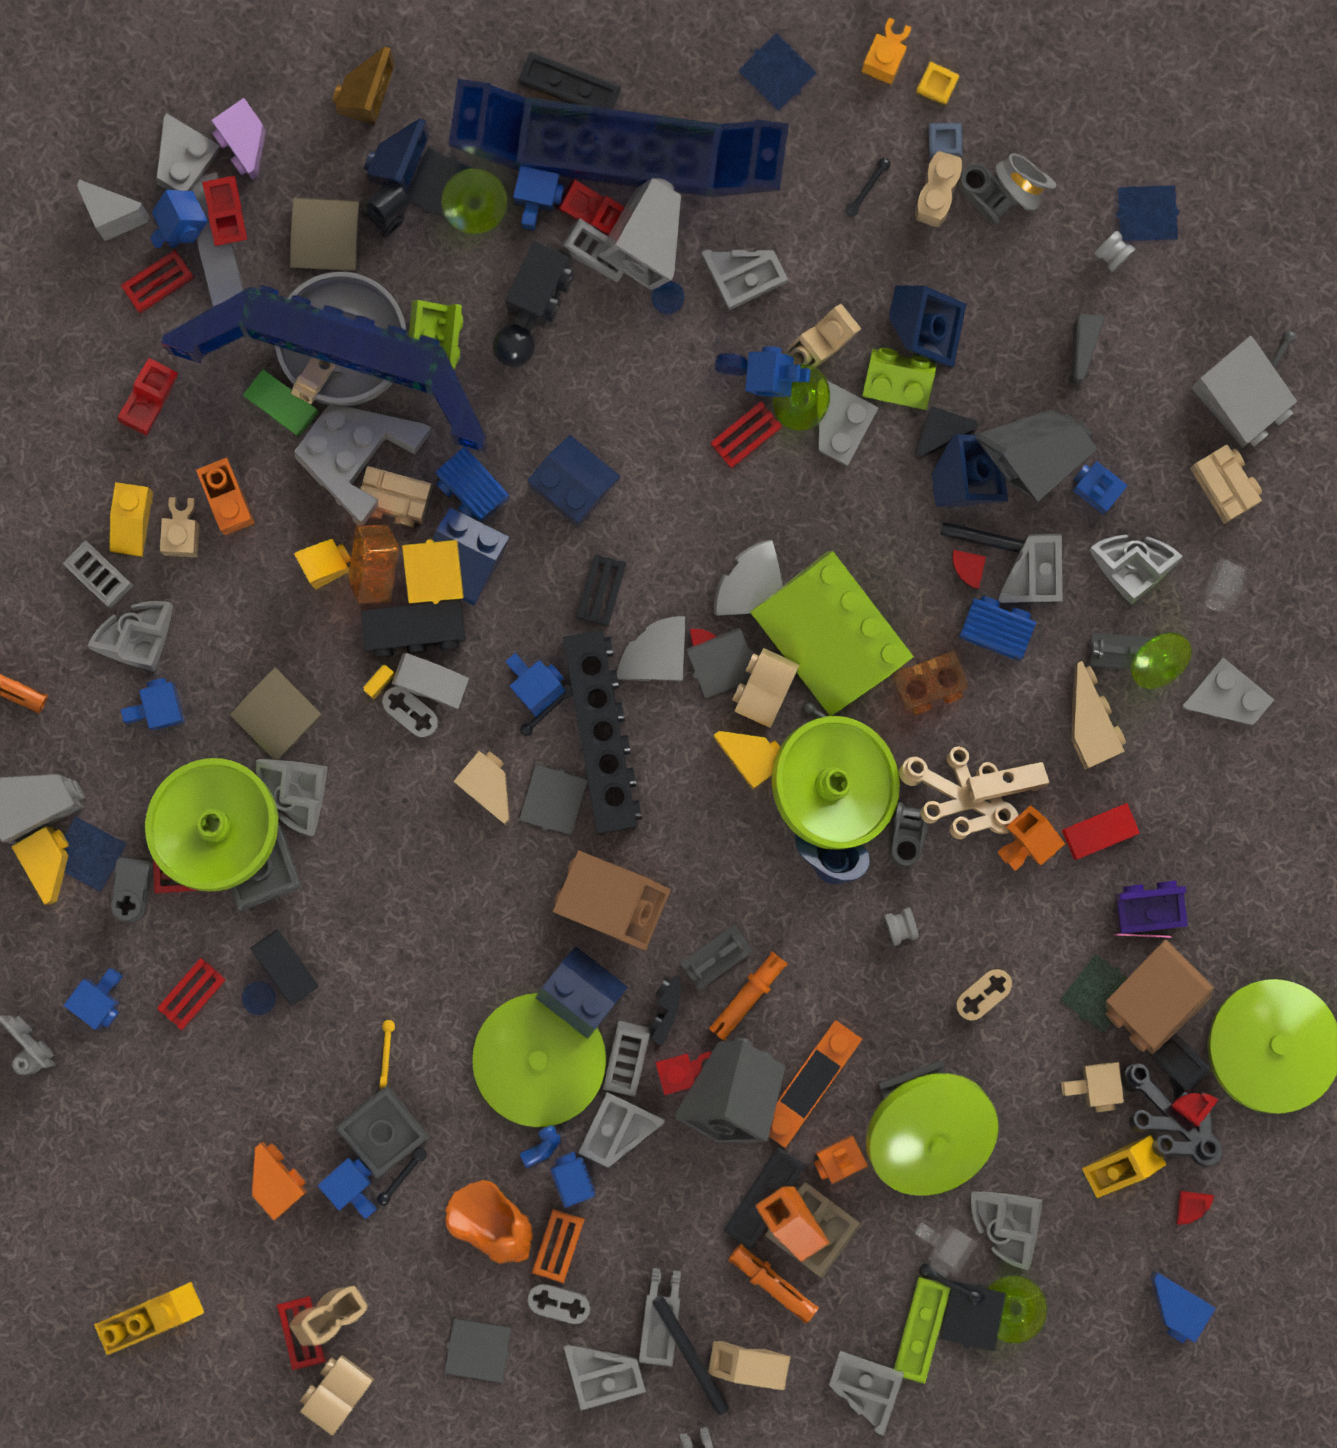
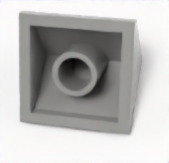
M78 181L77 187L94 226L105 241L148 223L150 216L142 203L85 181Z

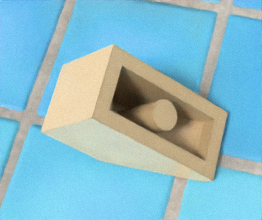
M478 751L457 776L454 783L503 824L507 825L510 821L506 773L501 769L504 763L490 751L486 755Z

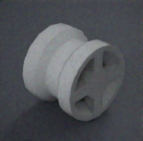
M1116 231L1094 252V255L1099 259H1104L1107 262V268L1114 272L1136 249L1132 245H1126L1122 240V235L1119 231Z
M910 907L903 909L897 915L891 913L884 915L893 946L900 945L902 940L905 939L912 941L919 939L917 926Z

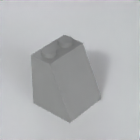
M652 178L635 189L597 255L651 290L671 281L675 272L681 195L674 191L673 185L666 180Z
M1249 336L1204 374L1191 388L1242 448L1249 442L1253 447L1269 435L1265 429L1275 421L1279 426L1294 414L1290 408L1297 402L1252 336Z
M59 774L0 778L1 841L15 844L40 829L84 808L80 800L85 798L78 782Z

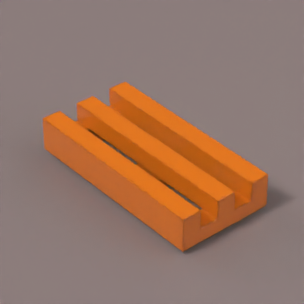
M553 1208L532 1271L533 1274L564 1284L585 1220L584 1218ZM556 1219H563L547 1270L541 1269ZM569 1223H575L576 1226L560 1274L553 1273Z

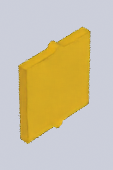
M428 539L426 543L402 545L409 603L433 601L434 604H438L440 600L464 598L457 540L433 542L432 539Z

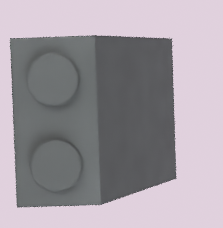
M1052 409L979 433L975 437L1010 485L1036 501L1043 498L1097 450L1090 439L1093 437V433L1082 421L1076 423L1067 413L1061 415Z
M734 1038L733 1041L718 1042L678 1108L675 1119L717 1143L767 1142L786 1066L774 1060V1056L771 1053L760 1051L753 1047V1043L747 1039Z

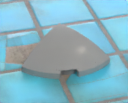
M1128 535L1104 539L1090 548V552L1109 581L1131 605L1153 588L1183 558L1178 551L1169 545L1150 537H1146L1144 542L1161 550L1149 548L1145 543L1138 540L1127 543Z
M772 540L754 544L741 552L735 558V561L739 563L733 568L729 575H722L715 594V615L748 614L783 586Z
M148 601L131 605L132 611L140 609L149 610L138 614L126 613L118 621L116 615H112L96 630L87 646L89 649L114 660L155 672L169 629L173 609L172 603Z
M685 616L665 618L646 627V631L639 635L635 641H631L621 657L617 671L618 680L683 681Z
M256 760V775L269 788L276 807L284 811L296 823L280 812L278 813V818L290 828L313 836L321 811L328 767L285 760Z
M973 1191L971 1193V1209L978 1232H984L979 1218L980 1214L987 1227L989 1239L996 1244L991 1250L1007 1263L1024 1270H1029L1034 1253L1043 1200L1012 1194Z

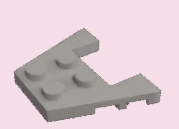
M329 404L295 449L294 456L321 486L324 485L335 497V502L339 506L342 505L353 517V521L362 528L378 507V499L353 486V482L384 440H389L415 455L431 433V427L427 424Z

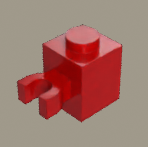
M712 1052L702 1053L694 1061H690L688 1053L655 1062L664 1095L691 1088L695 1082L694 1077H697L702 1070L703 1060L709 1058Z

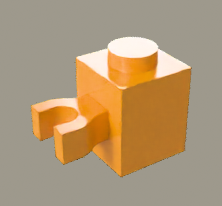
M888 18L884 30L885 36L876 34L864 61L862 72L892 85L907 46L901 43L908 38L912 27L906 25L903 33L896 35L891 30L895 20Z

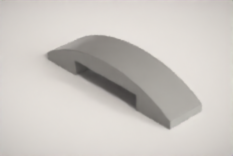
M217 172L202 175L192 191L208 220L197 237V243L213 306L244 300L245 294L233 244L215 247L202 182L219 179Z

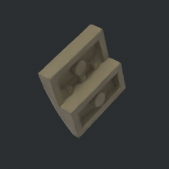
M293 198L290 268L356 271L359 201Z
M275 667L244 698L230 716L273 760H279L300 740V737L322 714Z
M804 1182L798 1193L830 1244L801 1262L773 1235L770 1229L765 1236L816 1275L823 1278L862 1224L808 1183Z

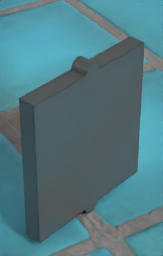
M741 628L686 649L694 668L692 675L698 679L705 699L737 687L740 683H747L751 676L750 673L746 672V669L752 658L753 651L750 648L748 649Z
M535 764L519 820L541 826L543 831L551 829L572 835L588 780L567 774L564 769L556 771Z
M454 1318L450 1342L446 1344V1348L449 1350L445 1373L503 1383L506 1359L510 1358L508 1347L512 1327Z

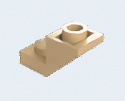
M839 304L816 326L802 333L782 353L794 357L793 365H800V368H808L811 372L847 344L861 328L844 306Z
M714 1341L708 1372L711 1376L734 1383L784 1390L790 1356L767 1349H746L723 1341Z

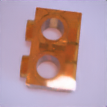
M388 525L356 526L348 583L358 604L391 602L399 545Z
M955 650L897 671L891 675L904 712L912 710L914 716L932 710L931 703L943 699L945 704H949L964 698L962 692L969 688ZM947 670L953 673L955 676L954 686L951 688L942 687L938 682L939 672ZM918 682L923 686L924 696L921 699H912L908 696L906 688L909 683Z

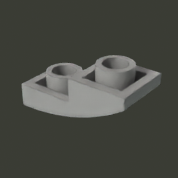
M403 653L392 684L417 696L430 698L451 709H458L469 678L430 661Z

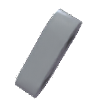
M392 687L385 692L382 701L384 709L410 732L421 738L430 737L436 732L438 728L436 714L413 694L400 687ZM401 693L405 695L403 701L410 707L407 713L399 707L395 708V710L390 708L392 702L389 698L392 694L397 697ZM414 711L421 717L427 714L431 716L429 723L432 727L429 730L423 728L418 731L415 729L418 723L411 717Z
M541 1283L533 1287L528 1295L529 1307L533 1312L542 1316L571 1324H579L586 1320L590 1313L589 1300L584 1295L574 1291ZM542 1290L549 1291L548 1297L558 1300L557 1306L546 1304L544 1309L539 1308L538 1301L533 1299L534 1294L540 1295ZM574 1299H579L581 1301L580 1306L585 1308L584 1314L578 1313L576 1318L570 1316L569 1309L560 1307L561 1302L572 1304Z

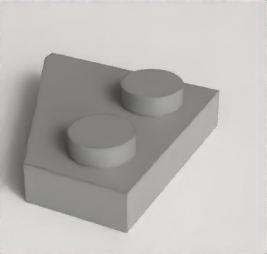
M166 113L163 120L156 184L166 190L192 191L220 151V145Z
M704 250L701 252L728 310L734 309L788 283V278L774 250H758L756 252H747L746 250L712 252V250Z
M822 378L820 382L818 452L848 467L878 407Z
M1031 534L1027 536L998 595L1000 603L1063 601L1061 534Z
M1223 657L1182 705V708L1252 726L1274 699Z
M607 1092L578 1153L609 1168L652 1132L661 1127L665 1119Z
M573 1345L564 1346L581 1410L646 1392L637 1358Z
M840 1351L829 1386L840 1397L847 1399L850 1407L857 1414H862L875 1426L874 1430L878 1434L884 1436L904 1373Z

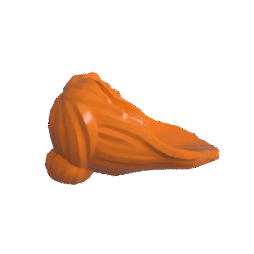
M481 1180L470 1183L459 1191H455L445 1209L446 1227L452 1236L472 1244L487 1254L490 1260L497 1263L520 1262L529 1258L531 1241L533 1239L531 1223L528 1217L522 1214L504 1196L496 1184Z

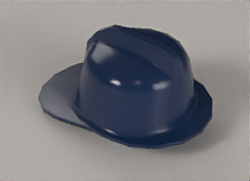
M797 834L795 835V844L800 856L814 867L816 874L824 882L842 884L861 878L868 870L870 863L869 854L863 845L842 850H831L812 845Z

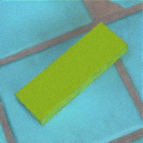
M919 1276L893 1369L903 1372V1378L925 1384L951 1288L940 1282Z

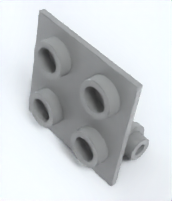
M11 1015L0 1016V1022L25 1048L13 1060L12 1066L17 1074H33L41 1068L54 1067L56 1065L51 1060L54 1053L43 1041L36 1042L30 1037L29 1033L32 1029L21 1017L17 1016L15 1018Z

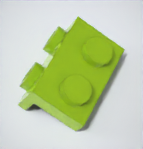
M422 300L412 301L407 347L446 359L442 372L455 370L460 358L458 340L459 332L463 327L462 305L452 304L447 306Z
M890 348L872 349L862 397L927 410L935 377L936 363L920 355H912L911 357L899 355L897 351Z

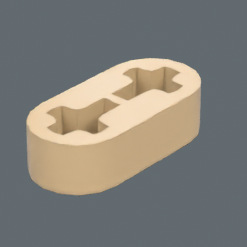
M999 969L990 970L961 993L956 1001V1011L959 1016L970 1021L977 1020L1004 999L1012 988V980L1009 974ZM991 976L995 978L1002 976L1005 980L1002 984L1003 992L1000 993L994 990L987 996L984 990L991 985L989 978ZM981 994L984 999L976 1006L979 1011L976 1014L971 1011L965 1013L963 1008L966 1004L963 1000L966 997L973 1000Z

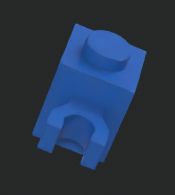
M520 166L513 199L514 204L525 206L521 221L523 229L535 231L539 209L553 212L554 204H561L564 185L559 184V174Z
M165 190L152 211L159 228L153 232L150 239L155 248H160L164 241L168 242L170 248H176L179 243L195 242L208 220L193 191Z
M772 346L762 347V352H749L745 391L761 397H791L792 382H809L810 369L800 368V365H793L794 357L783 354L781 348Z
M1097 461L1091 468L1085 464L1073 479L1078 483L1073 491L1103 515L1128 486Z
M516 653L505 661L518 676V679L510 685L511 689L535 717L565 692L560 683L564 678L552 664L546 667L538 660L532 667L528 668Z
M165 678L149 681L146 683L147 688L139 690L142 700L141 705L120 709L124 723L130 724L147 719L149 729L153 731L185 722L176 685L173 682L166 683Z
M109 968L97 985L89 979H83L63 1006L95 1030H100L102 1026L108 1028L119 1015L116 1008L120 1004L109 994L123 978V975L115 969Z
M349 1157L317 1185L339 1211L349 1202L355 1206L365 1219L377 1210L374 1204L362 1193L372 1183L368 1178L372 1173L359 1158L354 1162Z

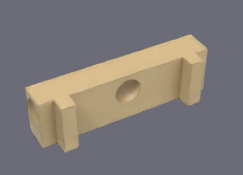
M330 328L309 363L296 379L291 394L312 404L349 346L351 338ZM324 365V366H326L328 369L323 370V369H321L319 366Z
M1043 762L969 777L966 780L971 802H976V804L982 803L984 800L1032 790V792L1037 791L1049 784ZM1003 776H1007L1011 783L1005 782Z

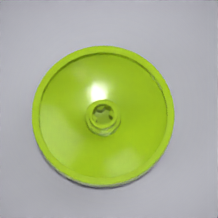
M827 716L812 720L798 727L782 743L775 757L772 769L773 796L783 820L800 838L821 848L842 850L867 843L884 830L897 807L900 780L898 768L889 747L873 729L848 717Z
M220 758L193 761L171 773L155 791L148 806L145 821L147 845L159 868L174 881L185 887L208 892L235 887L256 874L269 858L278 833L277 807L266 784L247 767L237 762Z
M1277 979L1251 983L1232 993L1221 1004L1212 1019L1207 1042L1208 1057L1212 1071L1225 1092L1239 1104L1249 1109L1269 1114H1282L1300 1110L1319 1099L1328 1090L1337 1075V1022L1323 1000L1302 985Z
M533 993L507 1001L486 1019L479 1030L474 1044L473 1072L482 1096L501 1116L524 1126L548 1127L572 1119L592 1102L604 1078L606 1052L598 1027L587 1039L535 998L538 993Z
M938 1073L915 1078L891 1092L874 1112L866 1134V1150L869 1160L882 1181L899 1192L909 1195L927 1196L949 1191L972 1178L989 1159L998 1136L997 1113L982 1088L965 1077Z

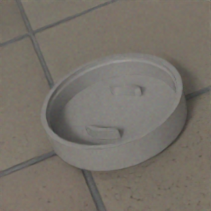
M330 272L307 280L290 294L282 308L320 319L309 354L275 344L279 363L293 385L330 328L351 338L350 344L314 401L325 405L355 406L378 397L393 384L394 381L372 375L383 339L406 347L408 346V332L401 309L384 287L360 274ZM324 365L319 366V367H320L321 369H323V370L328 369V368H327L326 366H324Z

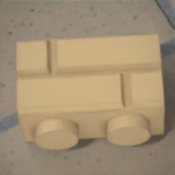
M1228 444L1198 461L1190 468L1224 524L1262 501L1259 497L1262 494L1260 485L1254 477L1248 479L1242 469L1245 466V462L1241 454L1235 448L1231 450Z
M367 466L360 490L378 499V507L370 517L382 519L383 514L395 517L394 523L413 528L415 523L423 524L433 486L425 481Z

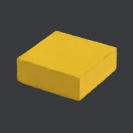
M930 61L916 93L946 106L960 75Z
M382 665L366 683L363 690L375 699L394 678L395 673L386 665Z

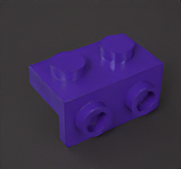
M1176 881L1156 883L1157 889L1144 891L1143 884L1124 886V893L1115 894L1120 934L1188 926L1184 898L1186 886L1177 887Z

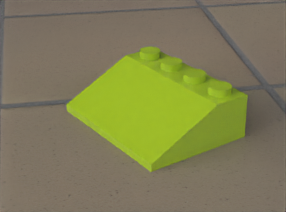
M833 551L824 553L750 611L751 615L785 658L800 664L796 671L797 675L829 716L834 715L885 680L914 657Z

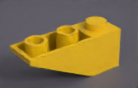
M189 1282L98 1322L94 1326L106 1354L109 1355L183 1324L205 1312L192 1282Z

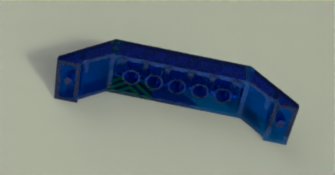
M458 79L449 146L517 171L520 170V166L557 173L560 177L640 187L652 178L656 180L660 178L672 184L674 191L678 193L720 197L780 191L789 123L756 119V121L718 124L526 98L492 86L491 83Z
M260 285L259 289L249 287L163 335L161 344L170 355L201 364L203 356L245 336L433 395L452 427L451 437L453 443L483 453L486 452L488 445L485 434L444 348L439 346V341L434 338L420 335L418 340L407 336V331L402 328L388 325L387 329L375 326L374 320L360 315H356L355 319L343 316V311L328 305H324L323 309L311 306L310 300L297 295H292L291 299L279 296L278 290L265 285Z

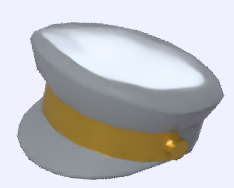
M1012 153L996 165V174L1000 183L1011 197L1026 210L1037 209L1041 201V193L1045 189L1056 188V183L1052 178L1018 154Z

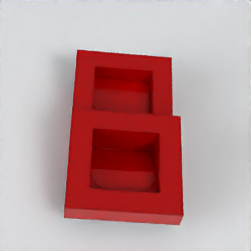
M236 176L202 182L215 247L248 240Z
M571 180L562 197L561 204H558L556 209L575 220L582 219L598 231L609 236L625 207L608 196H601L577 180Z
M148 358L133 384L132 393L117 417L118 422L147 436L173 388L178 372Z
M1128 803L1062 830L1074 861L1140 834Z

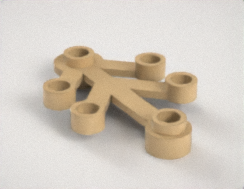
M960 746L954 747L947 755V763L953 768L959 786L930 771L926 762L919 757H909L900 766L899 776L905 784L916 786L923 782L954 799L940 804L936 801L927 802L920 811L921 818L925 822L935 823L941 817L972 809L983 816L971 820L965 817L956 818L949 828L954 838L964 839L970 833L990 829L998 834L1010 833L1006 826L1018 817L1016 809L1011 804L1004 802L1002 797L988 799L989 802L984 800L982 803L977 804L976 802H971L966 785V780L971 777L966 764L969 760V753L965 748ZM953 754H959L962 757V762L956 761ZM985 762L976 770V776L983 775L982 769H988L991 773L997 772L998 769L994 764ZM911 765H916L920 769V773L913 772ZM927 808H933L936 811V816H930ZM1003 812L1006 814L1007 821L1001 820L998 813ZM956 824H962L965 827V833L959 832Z

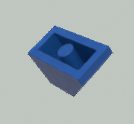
M1153 1271L1150 1277L1161 1321L1169 1327L1166 1333L1183 1344L1187 1338L1196 1343L1216 1308L1158 1272Z

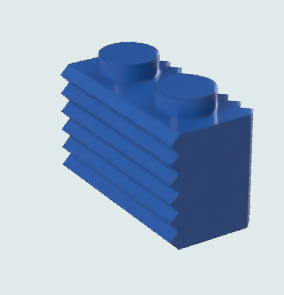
M465 446L435 472L436 476L440 479L435 483L448 498L454 495L460 501L461 505L458 509L461 513L481 523L510 499L509 494Z
M981 596L980 600L974 598L958 638L1021 661L1036 625L1035 621L1030 620L1031 614L1018 608H1012L1011 612L999 608V601L987 596Z
M575 1152L556 1158V1165L550 1169L565 1208L592 1198L596 1189L592 1188L594 1183L590 1181L591 1176L587 1175L589 1170L585 1169L587 1164L583 1163L584 1158L581 1156L576 1157Z

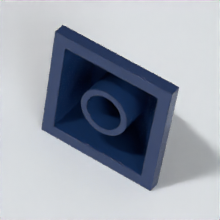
M419 118L381 142L376 152L371 151L369 153L364 170L368 171L367 177L370 182L384 186L389 181H393L405 193L407 192L430 136L426 120Z
M895 285L889 319L905 348L942 365L954 367L967 304L927 286Z
M957 434L952 436L932 473L935 507H961L1008 501L1005 477L975 438L977 435Z

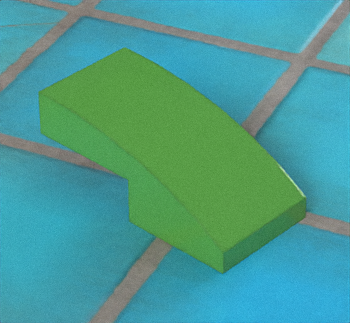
M265 370L259 373L243 394L247 400L297 437L301 436L319 412L309 403L292 395L291 389Z

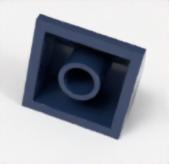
M569 435L544 459L529 477L527 483L530 488L579 527L621 476Z
M450 507L432 540L433 542L457 540L464 598L461 599L475 606L503 557L509 536Z
M575 946L535 998L588 1039L628 987Z

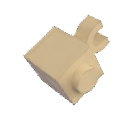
M169 497L168 506L173 516L172 519L162 518L160 552L163 555L198 557L200 524L196 520H190L195 510L196 500L194 498H188L187 508L179 511L176 508L177 499Z
M1119 1062L1082 1066L1083 1080L1061 1082L1062 1095L1086 1094L1087 1106H1095L1096 1112L1116 1110L1115 1104L1124 1103Z

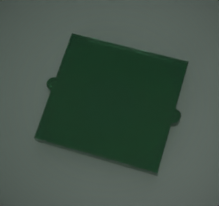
M1095 954L1060 1000L1077 1012L1080 1020L1086 1019L1101 1032L1105 1033L1112 1024L1106 1016L1108 1012L1105 1008L1106 1001L1128 978L1120 973L1121 969L1119 967H1112Z

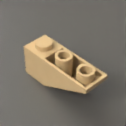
M1083 661L1074 665L1071 741L1086 770L1123 753L1122 745L1126 744V741L1119 726L1113 727L1108 715L1112 714L1105 696L1099 697L1094 685L1098 684L1094 671L1090 666L1085 667Z

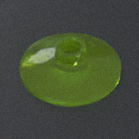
M467 169L457 173L447 182L442 193V209L448 222L457 230L468 234H481L495 228L503 219L507 209V194L501 181L492 173L482 169ZM471 199H479L481 206L478 209L470 208L469 202Z
M800 365V368L810 369L809 382H792L791 397H772V402L778 420L785 427L796 431H805L819 424L826 415L830 404V388L821 371L809 365ZM807 394H808L809 398H808V402H807V404H806V403H805V397H806Z
M1164 633L1149 640L1139 649L1132 661L1131 675L1133 680L1140 687L1146 689L1160 688L1174 681L1183 673L1190 661L1192 650L1189 641L1178 633Z
M1010 1275L997 1279L987 1288L1007 1293L998 1335L999 1340L1007 1343H1022L1032 1339L1041 1331L1047 1318V1302L1043 1292L1033 1281L1022 1276ZM1014 1302L1019 1303L1022 1307V1312L1019 1315L1011 1311V1305Z

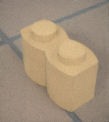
M938 151L933 156L926 173L925 186L916 204V221L939 227L944 222L951 206L952 192L956 188L962 171V160L960 157Z
M763 648L760 656L753 653L746 672L751 674L747 685L740 683L732 701L738 703L734 712L771 728L800 664Z
M355 1286L336 1288L326 1293L319 1300L316 1307H310L298 1313L291 1321L289 1327L302 1346L322 1344L330 1340L338 1332L341 1325H347L359 1319L368 1306Z
M341 1355L338 1361L334 1358L329 1360L320 1372L325 1377L318 1388L311 1385L300 1400L305 1405L300 1412L332 1436L374 1380L373 1377L343 1355Z

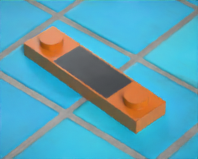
M834 1020L778 1099L769 1133L770 1138L784 1148L787 1147L858 1047L862 1038L837 1020Z

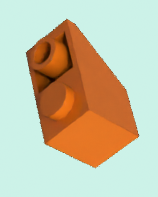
M227 457L196 469L218 527L224 536L255 524L242 489Z
M262 1142L255 1147L252 1196L269 1216L276 1220L307 1193L303 1188L306 1181L297 1170L293 1168L289 1172L281 1163L284 1156L274 1144L271 1143L267 1146Z
M795 1186L782 1187L756 1205L773 1235L801 1262L830 1244Z

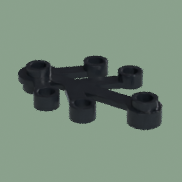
M1132 1063L1121 1071L1122 1086L1131 1092L1140 1090L1165 1116H1151L1147 1111L1139 1110L1129 1118L1131 1129L1138 1133L1145 1130L1180 1132L1188 1141H1174L1171 1136L1162 1135L1156 1138L1152 1144V1149L1157 1156H1190L1196 1164L1204 1167H1210L1219 1162L1222 1156V1147L1219 1140L1212 1135L1211 1112L1208 1113L1198 1126L1197 1131L1190 1121L1170 1106L1172 1103L1149 1080L1150 1074L1146 1066L1141 1063ZM1134 1071L1140 1074L1141 1080L1135 1077ZM1170 1077L1175 1101L1187 1093ZM1202 1092L1203 1094H1209V1095L1213 1096V1095H1212L1211 1093H1209V1092ZM1137 1116L1144 1120V1126L1138 1124ZM1161 1141L1167 1144V1151H1164L1161 1148ZM1204 1144L1208 1146L1210 1154L1205 1152Z

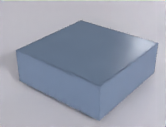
M962 123L928 125L929 158H933L938 151L962 157Z

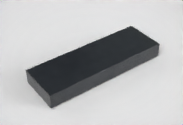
M531 51L518 80L519 84L570 104L590 106L591 112L609 119L621 91V86Z
M777 1147L723 1231L749 1249H752L767 1226L756 1205L780 1188L793 1186L806 1165L780 1147Z

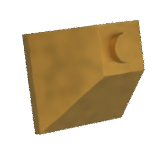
M384 46L347 74L343 85L337 84L332 103L336 104L335 108L339 115L376 125L395 67L391 48Z

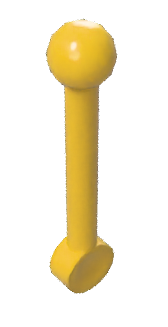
M386 1020L382 1024L385 1034L380 1090L387 1085L391 1032L395 1029V1024L392 1020Z

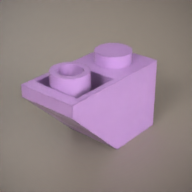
M243 98L212 119L216 128L212 134L222 149L227 146L231 149L235 156L230 160L242 176L247 172L253 180L258 176L266 131L259 118L245 98Z

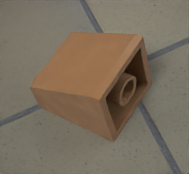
M578 850L576 857L571 860L568 866V876L564 886L555 897L553 912L646 951L671 889L642 875Z
M1165 939L1106 1001L1105 1008L1108 1010L1106 1016L1115 1026L1120 1028L1123 1025L1132 1034L1129 1038L1140 1051L1144 1052L1147 1049L1153 1055L1210 1001L1214 987Z

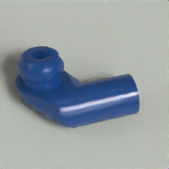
M550 1125L539 1131L542 1143L520 1153L526 1168L552 1156L561 1142L560 1134L557 1135L554 1126Z

